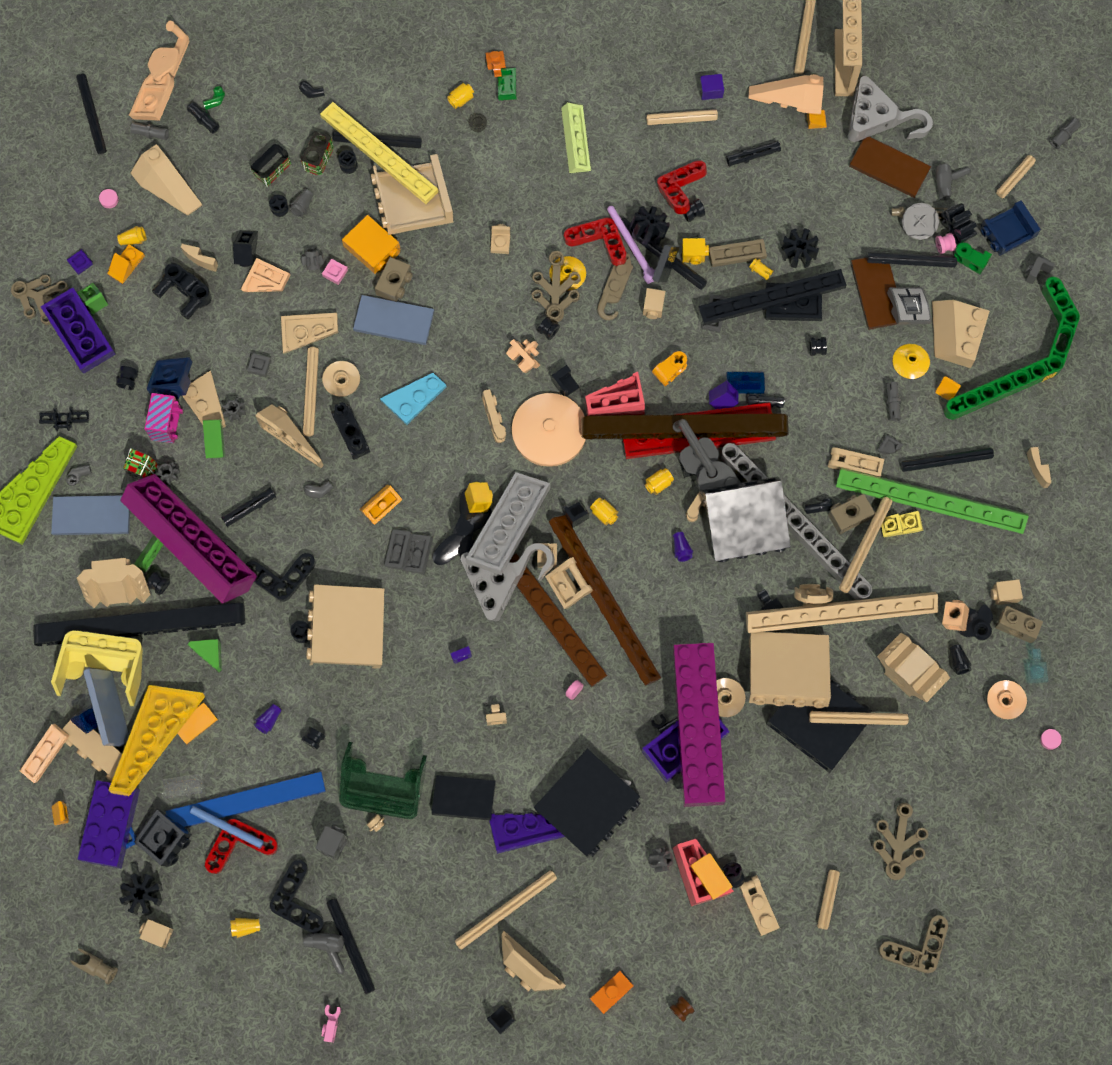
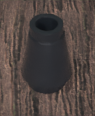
M961 645L951 646L949 649L953 671L957 675L970 672L972 664Z

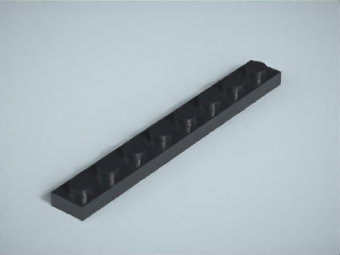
M838 269L698 306V311L704 326L845 289L847 284L842 270Z

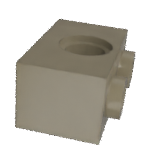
M390 257L375 287L376 295L395 302L399 298L402 299L405 293L404 286L406 282L409 283L413 276L410 265ZM393 279L399 280L397 283H391Z
M857 494L847 499L848 502L844 504L838 503L831 507L828 516L839 535L874 517L875 512L864 494L860 496ZM846 510L854 511L855 516L847 515Z
M1006 606L1002 610L995 628L1026 642L1033 643L1037 639L1043 621Z

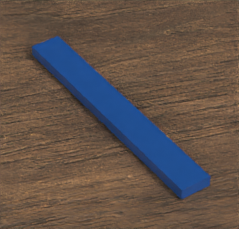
M322 772L168 810L166 815L174 822H178L186 828L207 822L190 813L193 806L221 819L326 792Z

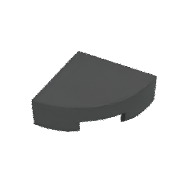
M887 435L877 452L892 454L900 450L903 444Z

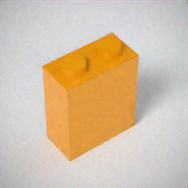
M369 215L362 219L342 239L343 247L374 274L378 271H383L389 258L395 259L400 253L399 242L391 235H388V232Z

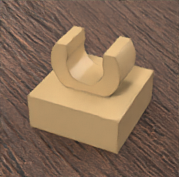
M499 704L491 705L492 714L486 715L487 726L507 724L506 713H500Z

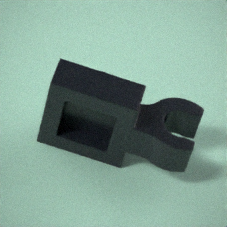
M765 589L758 593L757 597L764 605L760 610L784 608L777 598L772 601Z

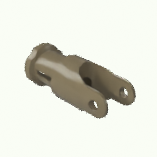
M78 948L80 952L90 957L89 962L85 965H80L72 960L70 962L93 977L98 976L105 980V983L109 985L116 976L118 968H111L104 964L100 958Z

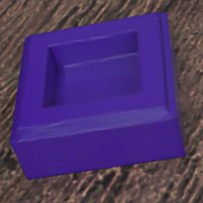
M82 249L67 259V262L78 275L93 265Z
M469 646L450 653L455 664L472 656Z

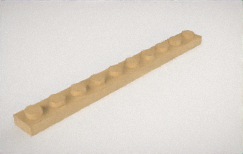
M936 592L746 612V629L748 633L938 613V594Z

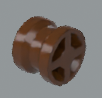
M682 996L678 998V1002L675 1005L669 1007L682 1022L686 1020L689 1014L695 1012L693 1007Z

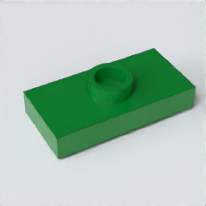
M516 68L501 69L502 76L498 77L499 101L516 100Z

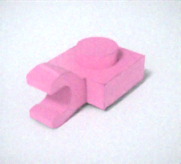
M327 1005L325 1007V1014L329 1020L327 1024L323 1025L322 1036L324 1041L334 1043L341 1007H337L336 1013L331 1014L329 1011L330 1005Z

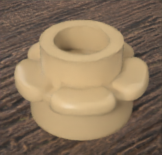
M376 814L366 824L370 828L369 831L371 832L374 829L377 832L385 824L383 822L384 817Z

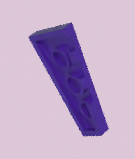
M492 814L490 821L497 854L565 837L542 815Z

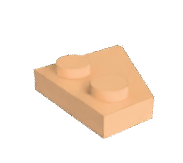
M256 258L241 290L243 292L283 291L290 274Z

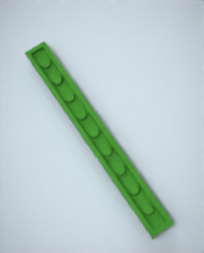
M842 467L836 483L838 488L882 499L883 497H888L894 502L1021 534L1024 533L1029 517L1026 513Z

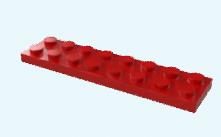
M770 403L675 415L772 414ZM776 437L709 439L712 440L716 448H720L729 443L743 445L775 441ZM686 438L623 439L626 459L680 453L690 445Z

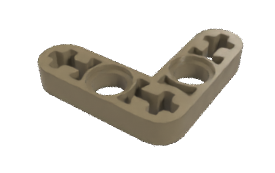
M938 915L930 919L921 952L887 941L880 945L879 955L884 960L922 973L934 972L938 965L948 929L946 918ZM938 919L944 925L943 928H939L937 933L942 935L941 938L936 935H930V931L935 933L936 926L933 925V922H937ZM929 939H935L938 942L936 950L928 948L927 942ZM890 945L891 950L898 952V948H900L898 960H895L897 955L889 954V956H886L883 948H887ZM925 951L930 954H936V957L931 956L930 963L933 966L927 970L925 965L922 964V961L928 959V955L924 954ZM904 952H910L913 955L911 963L903 961L902 955Z

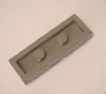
M763 239L709 247L712 267L753 261L755 258L761 260L767 257Z

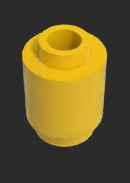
M462 83L449 93L447 100L454 109L457 107L461 108L474 98V90L469 84L465 85Z
M660 469L646 479L645 487L650 494L654 493L657 495L669 487L674 478L668 469Z
M598 498L590 507L592 514L605 526L608 524L612 525L618 519V511L605 499Z

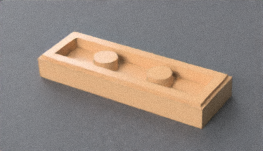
M51 724L20 769V772L33 783H37L69 735L56 724Z

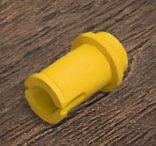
M755 258L749 268L752 269V272L755 271L765 280H768L773 270L761 263L760 259L757 260Z

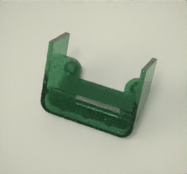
M348 742L341 763L340 804L348 809L404 819L415 818L419 810L425 780L427 755H423L419 769L412 768L407 770L404 779L366 772V763L359 758L352 757L353 742Z

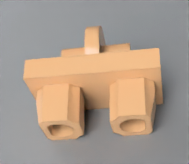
M515 339L510 342L512 346L506 354L514 361L520 355L524 358L517 365L524 373L540 366L530 354L532 353L534 356L539 354L536 350L538 346L536 341L530 343L526 339L523 342L526 348Z

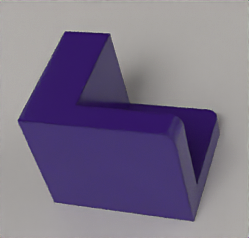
M722 74L701 76V99L723 98L724 85Z
M726 380L709 391V403L715 409L734 407L739 404L738 391Z

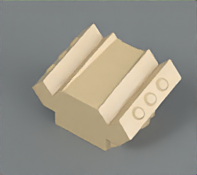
M126 558L92 561L91 569L83 570L77 577L86 602L93 608L99 602H102L106 607L109 604L128 602L131 604L136 598L144 603L151 595L142 570L131 564L130 560Z
M902 633L877 656L885 668L884 674L909 697L916 696L928 702L950 679L947 672L939 668L936 661Z

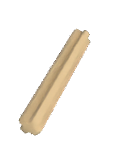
M716 109L648 114L646 121L647 125L717 120L718 112Z

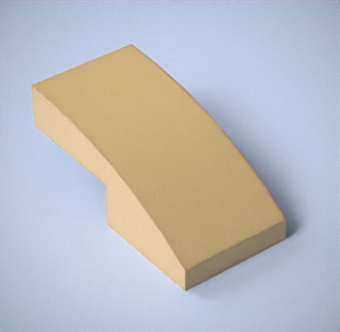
M181 245L184 255L192 262L205 269L217 271L218 264L215 258L202 256L203 254L199 247Z
M1032 447L1027 452L1031 470L1043 488H1048L1051 484L1049 464L1041 465L1038 447Z

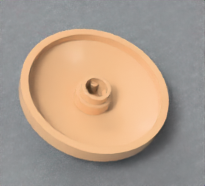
M555 393L533 396L519 407L513 418L512 437L514 444L520 454L534 464L558 466L567 463L578 455L585 444L586 439L581 437V418L585 417L584 413L574 401L566 396Z

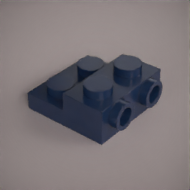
M190 357L156 361L146 388L150 395L152 393L175 396L176 399L186 395L191 383L188 374L193 362Z

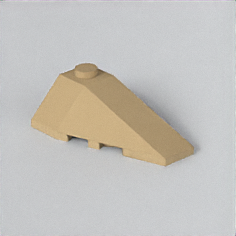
M157 144L141 154L131 171V175L142 188L155 194V196L163 199L187 216L202 206L196 195Z
M270 405L256 414L262 429L318 467H323L321 459L289 418L288 412L280 406Z

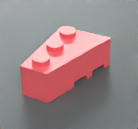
M638 372L633 373V376L625 380L617 381L616 384L608 388L606 386L585 396L587 416L645 415V403Z
M697 839L677 844L672 849L691 906L713 900L691 868L692 864L707 855ZM731 888L717 898L727 896L734 891Z

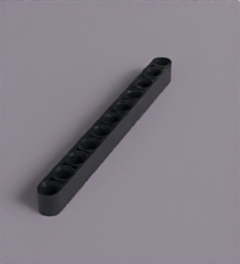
M231 603L40 623L33 625L34 645L62 644L65 635L70 631L134 637L139 636V634L154 635L158 634V632L173 633L178 632V630L192 631L197 630V628L211 629L216 628V626L245 625V606L243 603Z

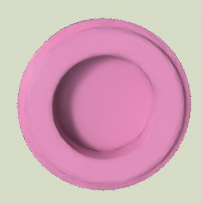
M106 189L99 195V201L105 208H113L118 203L119 199L114 190Z
M578 680L574 681L567 689L566 696L573 700L580 693L584 685Z
M1048 729L1042 733L1040 742L1044 748L1052 750L1061 744V735L1054 729Z

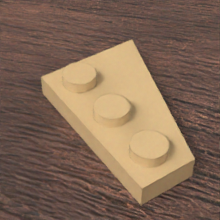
M338 314L281 316L283 354L339 333Z
M210 370L190 383L187 394L183 398L202 425L203 420L222 419V426L224 428L226 423Z

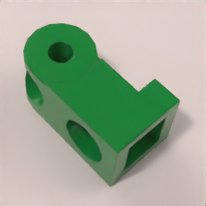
M968 243L958 244L954 253V257L957 258L959 263L978 274L982 273L992 256L987 251L981 254L972 249Z

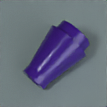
M684 532L675 533L673 535L675 558L679 562L690 560L693 557V550L685 538Z
M272 704L255 719L256 723L254 726L264 734H267L268 731L271 732L282 710Z

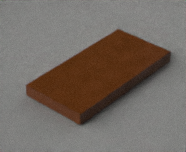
M871 137L863 139L849 167L913 198L917 195L931 166Z
M867 258L851 260L868 330L897 325L891 313L893 304L887 294L889 288H896L890 264L868 263Z

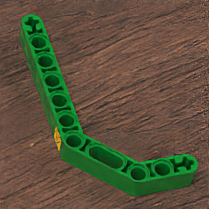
M1048 278L1042 287V294L1058 321L1047 358L950 399L944 408L946 418L951 420L960 418L1059 374L1065 364L1080 319L1076 306L1059 278ZM1057 301L1062 302L1064 306H1060ZM1066 317L1071 318L1073 322H1069ZM1060 333L1065 334L1068 338L1064 352H1059L1056 349V342ZM1050 363L1056 364L1057 368H1053ZM1034 370L1039 371L1041 375H1036ZM1017 378H1022L1024 383H1020ZM1000 385H1005L1008 390H1003ZM983 392H988L991 397H986ZM971 399L974 405L968 404L966 400Z

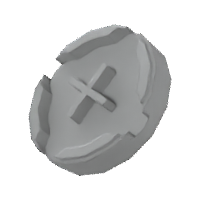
M913 204L903 214L902 228L906 235L912 239H927L938 229V213L929 204Z

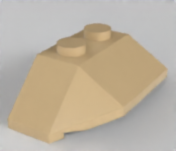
M505 931L502 933L503 963L506 966L504 970L513 978L515 975L522 980L520 984L527 991H530V989L533 991L561 990L566 987L561 980Z

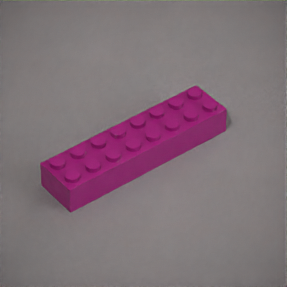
M155 474L127 484L120 501L222 604L249 592L257 575Z
M714 643L674 645L673 661L683 806L724 805L726 801Z

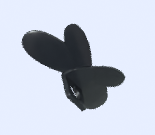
M466 489L460 495V517L452 532L453 534L447 537L434 551L433 561L437 565L447 564L458 554H460L461 560L463 553H469L474 545L473 532L482 528L492 514L490 508L488 512L469 513L465 497Z

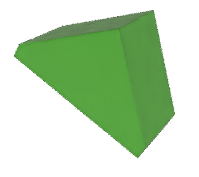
M94 283L77 292L92 315L108 305Z
M218 639L190 641L188 643V646L218 672L222 670L221 643Z

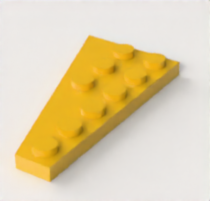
M153 685L148 686L109 787L111 793L125 796L132 794L205 698L203 693Z

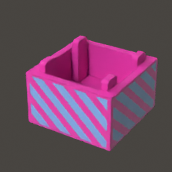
M151 394L144 429L152 441L174 443L175 439L178 440L176 431L179 416L183 414V409H181L175 396Z

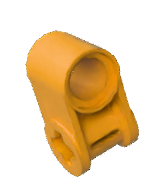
M681 351L674 352L666 360L659 363L652 370V373L664 386H667L669 381L672 382L686 369V354Z

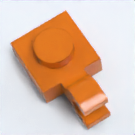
M503 51L485 53L488 70L493 69L494 77L502 76L501 68H506Z

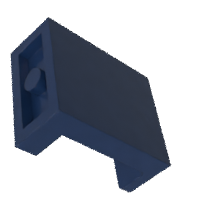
M1022 200L1016 202L1013 208L990 220L984 219L980 226L982 235L989 239L992 250L997 252L999 256L1034 239L1041 230Z

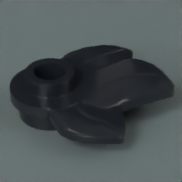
M986 604L982 605L978 612L969 608L966 631L958 632L964 637H975L978 640L988 639L992 633L990 624L993 620L990 608ZM984 628L986 632L984 634H980L978 632V629Z

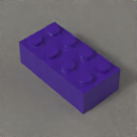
M74 288L67 290L41 306V309L83 374L116 355Z
M719 719L722 740L728 736L730 731ZM678 721L642 748L643 755L665 783L681 772Z
M96 780L77 860L122 869L126 844L129 840V831L132 827L140 790L135 788L130 796L113 794L109 791L111 783Z

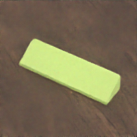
M567 102L561 109L569 173L591 171L583 105Z

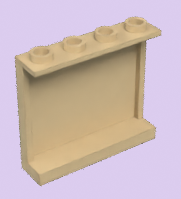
M843 0V29H835L834 32L835 96H853L862 67L861 0Z
M437 154L430 155L431 163L411 166L438 188V193L427 204L422 202L386 171L377 173L376 166H373L374 174H371L372 185L377 187L374 188L375 197L380 199L378 209L379 213L384 215V217H381L383 228H387L388 235L453 223V211Z
M314 585L313 589L309 590L308 601L312 602V610H308V621H311V629L308 628L307 640H310V648H307L306 659L310 660L309 665L324 663L372 666V668H380L382 666L384 589Z
M772 632L750 633L749 703L756 705L774 704L776 706L794 705L796 707L814 706L816 708L829 706L831 698L829 635Z

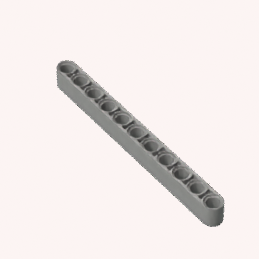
M729 443L723 447L721 460L733 470L742 483L750 482L753 478L759 480L767 478L735 444ZM730 451L733 452L735 456L728 457L725 453ZM745 465L748 470L741 471L738 466ZM784 495L788 530L841 584L850 563ZM797 519L800 522V525H793L791 523V520ZM804 534H812L813 539H806ZM817 547H824L827 552L820 553ZM836 560L840 566L833 567L830 561ZM858 572L848 593L855 600L868 599L872 593V586ZM857 589H865L867 595H860Z

